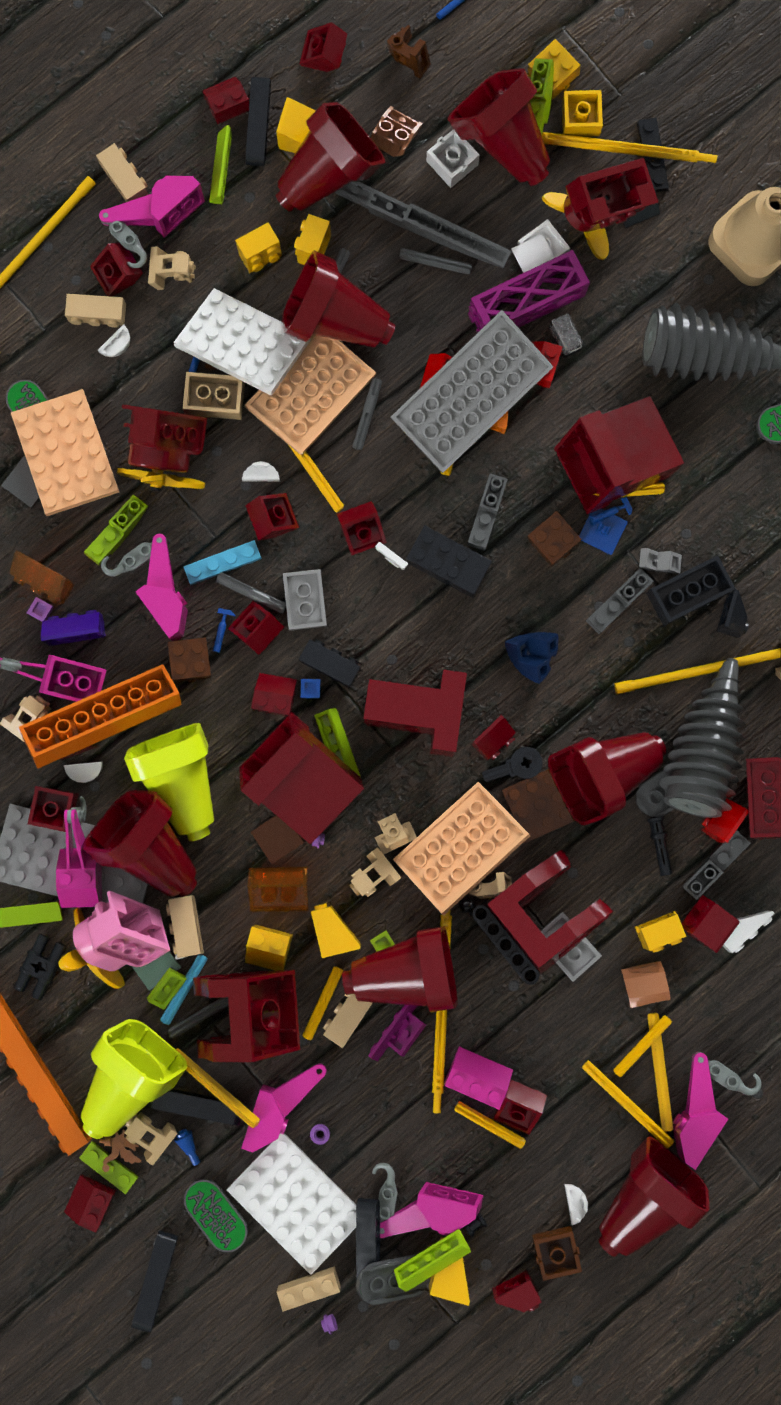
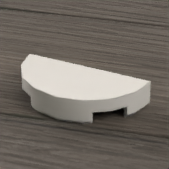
M123 324L98 349V352L107 357H116L124 353L130 344V334L126 326Z
M262 461L252 463L243 472L242 481H280L276 469L269 463Z
M381 542L375 546L376 550L382 553L385 559L395 567H400L404 570L408 566L406 561Z
M103 762L64 765L66 774L72 780L87 783L98 777L102 771Z
M564 1184L571 1225H575L587 1213L588 1201L579 1187L572 1184Z

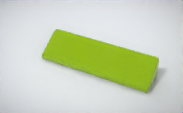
M229 125L220 130L217 136L209 202L213 204H223L232 139L231 127Z
M328 709L314 715L324 745L360 776L337 709Z
M60 902L0 908V928L63 921Z
M457 1229L395 1268L394 1273L398 1287L407 1292L471 1252L470 1247L461 1231Z

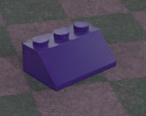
M97 610L86 611L84 615L71 613L67 614L65 618H59V616L48 617V620L42 621L41 641L48 646L105 638L103 615L97 612Z

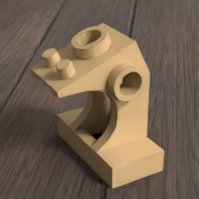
M157 246L151 247L148 284L157 290H163L167 277H174L175 280H186L191 283L192 279H195V274L192 273H194L196 265H194V262L191 261L189 254L186 252L177 251L175 254H167ZM172 262V268L166 269V264Z
M38 695L36 697L26 696L21 700L19 704L20 709L16 716L10 714L4 717L0 725L24 742L19 730V726L25 724L22 721L24 714L27 713L32 717L31 722L47 715L48 711L51 710L48 707L50 703Z
M396 813L378 821L383 834L374 837L383 855L417 838L410 821L401 825Z
M377 847L366 856L372 864L363 871L358 869L351 875L353 878L351 880L352 883L349 886L357 896L360 894L364 896L366 894L369 897L377 890L375 886L382 880H385L391 886L401 879V876ZM372 868L380 875V878L375 882H372L366 874Z
M505 872L496 873V879L493 882H480L468 894L479 899L497 897L512 885L511 877Z
M140 1112L126 1123L127 1130L124 1133L127 1135L126 1139L134 1145L137 1143L146 1149L144 1152L145 1159L149 1164L154 1165L178 1133L175 1126L167 1122L162 1130L155 1128L151 1125L152 1120ZM147 1131L155 1135L151 1142L142 1138Z

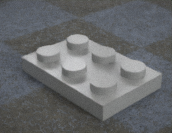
M321 569L283 573L289 631L326 627L327 621Z
M561 912L541 932L548 938L570 921V919ZM585 938L559 959L556 964L574 982L602 955Z

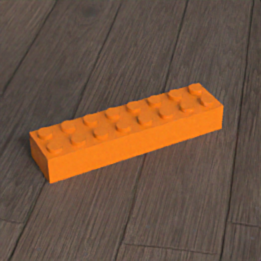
M164 664L19 726V730L37 769L182 705L180 693Z

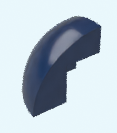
M528 633L507 640L505 647L516 669L529 680L540 684L551 670L549 663L551 657L557 655L559 638L557 633Z

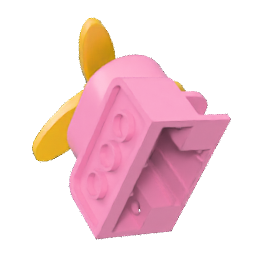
M108 891L109 902L100 901L95 904L92 916L87 919L84 918L80 907L74 909L75 928L73 930V942L76 949L63 955L58 965L60 969L67 972L79 970L87 965L107 985L114 989H120L125 985V982L118 969L125 965L133 967L145 966L169 952L170 947L160 910Z

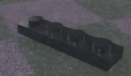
M657 119L638 120L637 127L640 143L661 146ZM643 156L651 180L656 188V193L668 191L669 185L664 158Z

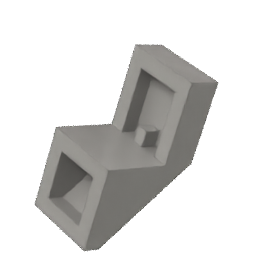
M641 548L639 567L649 571L680 574L682 555L672 551L657 552L648 548Z

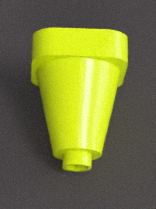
M200 723L187 725L140 742L130 747L124 758L132 780L134 782L142 781L148 791H155L172 808L173 812L169 819L170 824L178 835H187L190 842L208 836L211 833L208 826L214 822L205 758L208 754L209 745Z
M128 1019L106 1030L91 1052V1058L97 1065V1069L81 1112V1119L84 1123L83 1130L87 1135L95 1139H101L103 1136H113L149 1102H153L175 1087L187 1069L185 1058L149 1026L138 1020Z

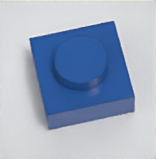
M301 679V699H320V679Z

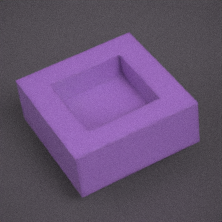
M36 597L27 614L41 622L46 621L54 606Z

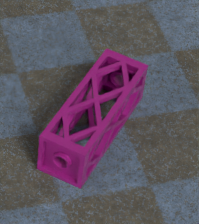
M570 250L472 297L468 316L472 323L475 322L477 326L476 332L478 333L491 321V316H496L500 312L496 310L500 303L518 305L514 312L504 311V313L520 328L584 297L590 281L573 250ZM561 272H565L567 276L566 279L550 278ZM543 283L562 284L558 291L539 289ZM517 293H526L522 300L508 298ZM535 294L550 296L541 301H532Z

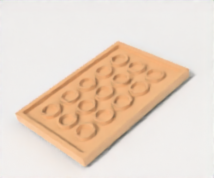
M312 335L309 344L273 395L270 396L258 390L245 404V408L302 456L376 376V372L339 340Z
M83 389L11 412L46 517L119 493Z
M477 782L393 860L444 916L525 842L530 835Z

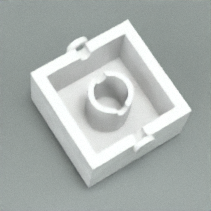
M453 129L445 137L441 136L437 143L427 151L426 162L451 188L478 166L480 155L467 140H461Z

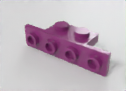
M404 1005L394 1015L393 1022L384 1029L380 1040L371 1047L370 1054L368 1055L371 1059L378 1061L388 1046L400 1056H405L426 1026L424 1022L412 1014L417 1007L416 1005Z

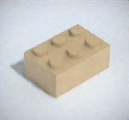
M186 372L183 411L185 414L193 416L242 420L245 382L230 375Z

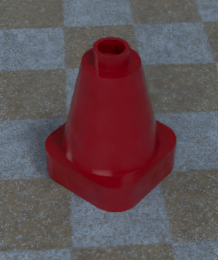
M523 68L499 71L488 77L450 113L448 121L461 140H475L520 183L528 181L530 186H534L548 176L549 171L546 167L550 162L530 104V100L536 94L537 89Z
M338 102L323 103L306 120L310 131L277 182L280 191L276 194V198L290 212L294 208L303 211L352 181L368 179L385 163V158L379 148L353 115Z
M315 250L310 254L283 311L284 333L304 342H307L312 335L374 348L379 342L387 345L395 330V324L389 321L390 313L340 274L336 260Z
M646 732L602 741L587 737L550 755L548 767L569 813L577 823L585 826L622 810L626 805V796L662 765L663 757L666 755V747L660 737L652 736Z
M131 790L121 795L84 840V851L100 866L120 868L169 897L176 895L185 897L197 885V880L195 879L196 868L168 823L173 810L155 791Z
M445 926L419 930L415 937L352 961L351 970L342 972L345 994H355L358 1002L428 1006L429 1012L455 1009L458 1005L457 988Z
M647 1137L632 1153L630 1173L599 1226L602 1235L598 1241L601 1247L613 1257H616L619 1253L629 1256L678 1224L692 1229L709 1212V1191L706 1184L695 1171L661 1142L653 1137Z

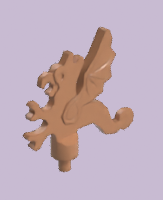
M124 1129L121 1135L117 1131L114 1138L105 1137V1139L99 1140V1143H104V1146L112 1147L111 1154L103 1161L102 1170L104 1172L109 1171L110 1167L107 1163L115 1160L119 1155V1151L124 1162L131 1164L141 1162L130 1150L125 1149V1147L136 1151L135 1147H139V1145L130 1143L124 1137Z

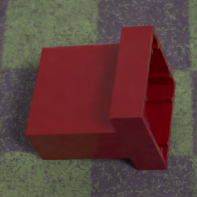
M650 396L605 414H601L600 410L580 417L554 448L587 515L607 507L617 498L669 478L684 464Z
M443 670L439 689L369 679L363 718L364 724L367 726L433 735L430 754L453 757L457 749L467 673Z
M292 712L239 767L241 791L258 806L261 803L264 804L309 844L364 789L361 777L311 734L309 727Z

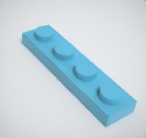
M253 540L183 567L190 585L217 576L220 572L225 573L262 558L256 542Z

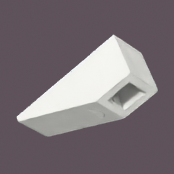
M767 910L738 918L740 923L723 947L730 953L739 952L744 947L743 943L748 938L750 940L758 934L757 930L762 925L766 926L772 921L773 918L771 916L775 913Z

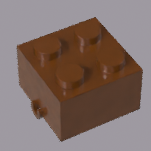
M557 511L527 536L529 542L551 567L563 557H568L571 554L570 551L580 544L582 540Z
M206 637L167 642L172 681L174 683L184 681L193 683L196 680L211 678Z
M570 1226L532 1235L536 1252L535 1257L543 1281L582 1272L578 1256L580 1255L579 1247H576L574 1234Z

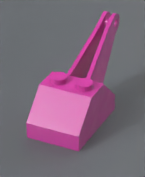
M318 1063L277 1088L262 1085L253 1113L260 1119V1122L255 1128L248 1126L241 1149L254 1152L277 1140L280 1134L284 1135L289 1120L285 1117L326 1075L327 1069L324 1064ZM317 1069H321L322 1073H318Z

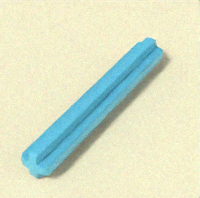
M198 954L186 974L187 980L172 998L160 1019L164 1024L169 1025L193 985V977H197L208 959L206 956Z

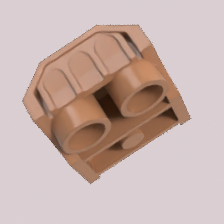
M390 106L373 130L371 139L380 150L393 157L403 156L423 123L411 119Z
M661 961L621 969L630 1008L670 1000V991Z

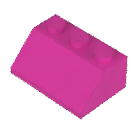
M459 1046L445 1078L444 1086L500 1110L508 1090L513 1069Z

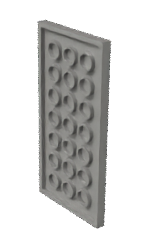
M501 310L390 418L441 473H444L540 381L553 366L504 311Z
M10 804L0 837V882L58 896L56 891V866L60 849L66 848V832L28 825L30 808ZM81 823L85 839L96 825ZM72 829L73 848H77ZM102 866V902H109L107 892L112 891L144 903L148 884L120 868Z

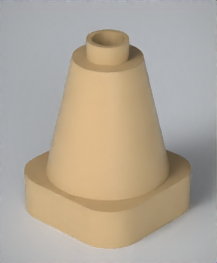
M770 187L763 191L757 190L748 193L716 222L710 233L708 244L711 252L745 285H761L781 268V188Z

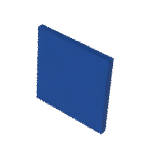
M600 509L589 514L579 537L582 539L581 541L612 555L628 521L612 515L592 523L590 516L605 511Z

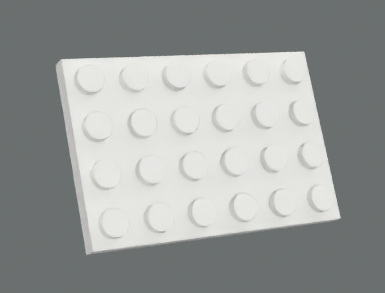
M214 288L174 341V347L272 396L309 344L310 339L304 342L284 333L283 322Z
M285 1133L284 1135L280 1134L277 1140L271 1142L227 1188V1191L310 1275L356 1228V1204Z

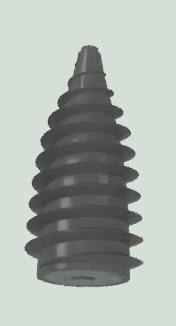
M673 303L668 310L662 305L652 311L644 335L642 360L644 366L652 367L654 376H657L662 368L666 369L668 378L673 375L675 370H680L681 379H685L688 372H693L696 381L699 380L702 373H707L709 381H712L717 373H722L723 380L726 381L730 373L736 372L738 380H741L744 372L751 371L753 377H755L757 372L761 370H767L769 373L770 369H780L781 344L773 343L770 336L762 338L761 331L757 327L749 331V326L745 321H741L736 326L735 319L732 316L726 317L723 321L719 312H714L709 317L707 310L704 308L695 314V310L691 305L681 311L680 305Z
M727 658L719 669L716 678L711 681V687L701 692L703 699L695 700L692 703L694 711L685 714L684 718L687 724L679 727L678 732L681 737L673 741L676 750L668 754V758L672 763L664 767V772L668 777L660 780V786L666 791L664 802L681 812L699 817L718 818L722 816L723 811L732 810V806L725 802L726 798L736 796L735 791L729 788V784L739 782V779L732 774V770L742 768V765L734 760V756L744 754V751L736 746V742H742L746 739L744 735L737 732V728L744 727L746 723L738 718V713L743 712L745 709L738 705V697L742 695L738 693L739 665L736 659Z

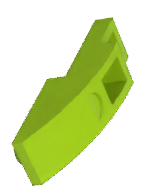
M535 58L531 81L535 85L537 92L530 100V104L542 135L544 124L548 123L551 107L554 61L552 59Z
M132 495L109 520V525L84 551V554L100 566L102 560L106 556L113 554L131 533L147 510L148 505L135 495Z

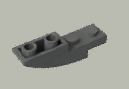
M489 474L467 546L483 551L486 550L508 479Z
M640 568L586 622L600 634L654 581Z
M736 830L729 842L720 843L692 873L682 887L697 900L751 843Z

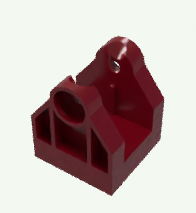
M563 850L558 851L525 873L488 903L491 913L540 974L577 946L614 912L606 903L599 899L565 923L548 938L543 935L523 909L541 896L558 878L571 868L568 857Z
M295 970L254 971L193 977L195 996L208 998L228 997L231 1033L228 1036H212L210 1039L197 1040L198 1058H204L212 1062H255L300 1050Z

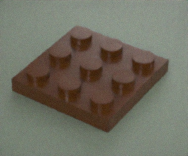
M549 769L537 774L533 778H527L501 790L513 818L530 835L525 843L575 821L569 813Z

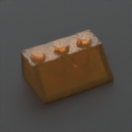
M17 550L14 553L9 573L15 577L13 581L22 586L25 583L31 586V591L38 595L41 592L48 595L46 599L55 604L57 602L64 604L74 584L68 578Z
M307 867L249 868L248 894L250 912L308 911Z

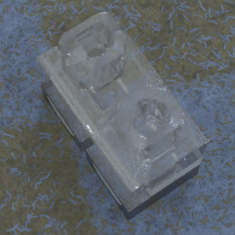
M569 313L551 320L553 324L549 325V329L557 345L563 347L561 351L563 358L580 352L583 342Z

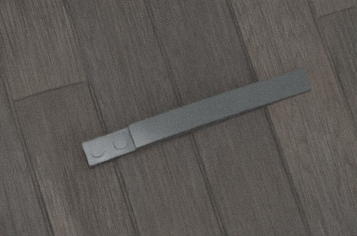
M352 181L335 191V194L369 209V213L502 269L512 252L412 203L407 205L359 181Z

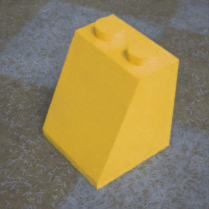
M286 98L276 131L279 149L296 153L310 131L306 120L316 110L291 98Z
M327 903L314 906L315 910H312L311 914L322 958L361 949L359 940L332 906L327 907Z
M260 925L252 926L246 945L245 963L275 971L284 970L293 934Z
M463 1257L431 1277L429 1283L430 1295L469 1306L470 1300Z

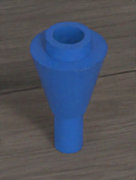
M183 1129L178 1132L174 1141L189 1156L193 1166H196L200 1163V1160L195 1152L192 1130L187 1131V1129Z

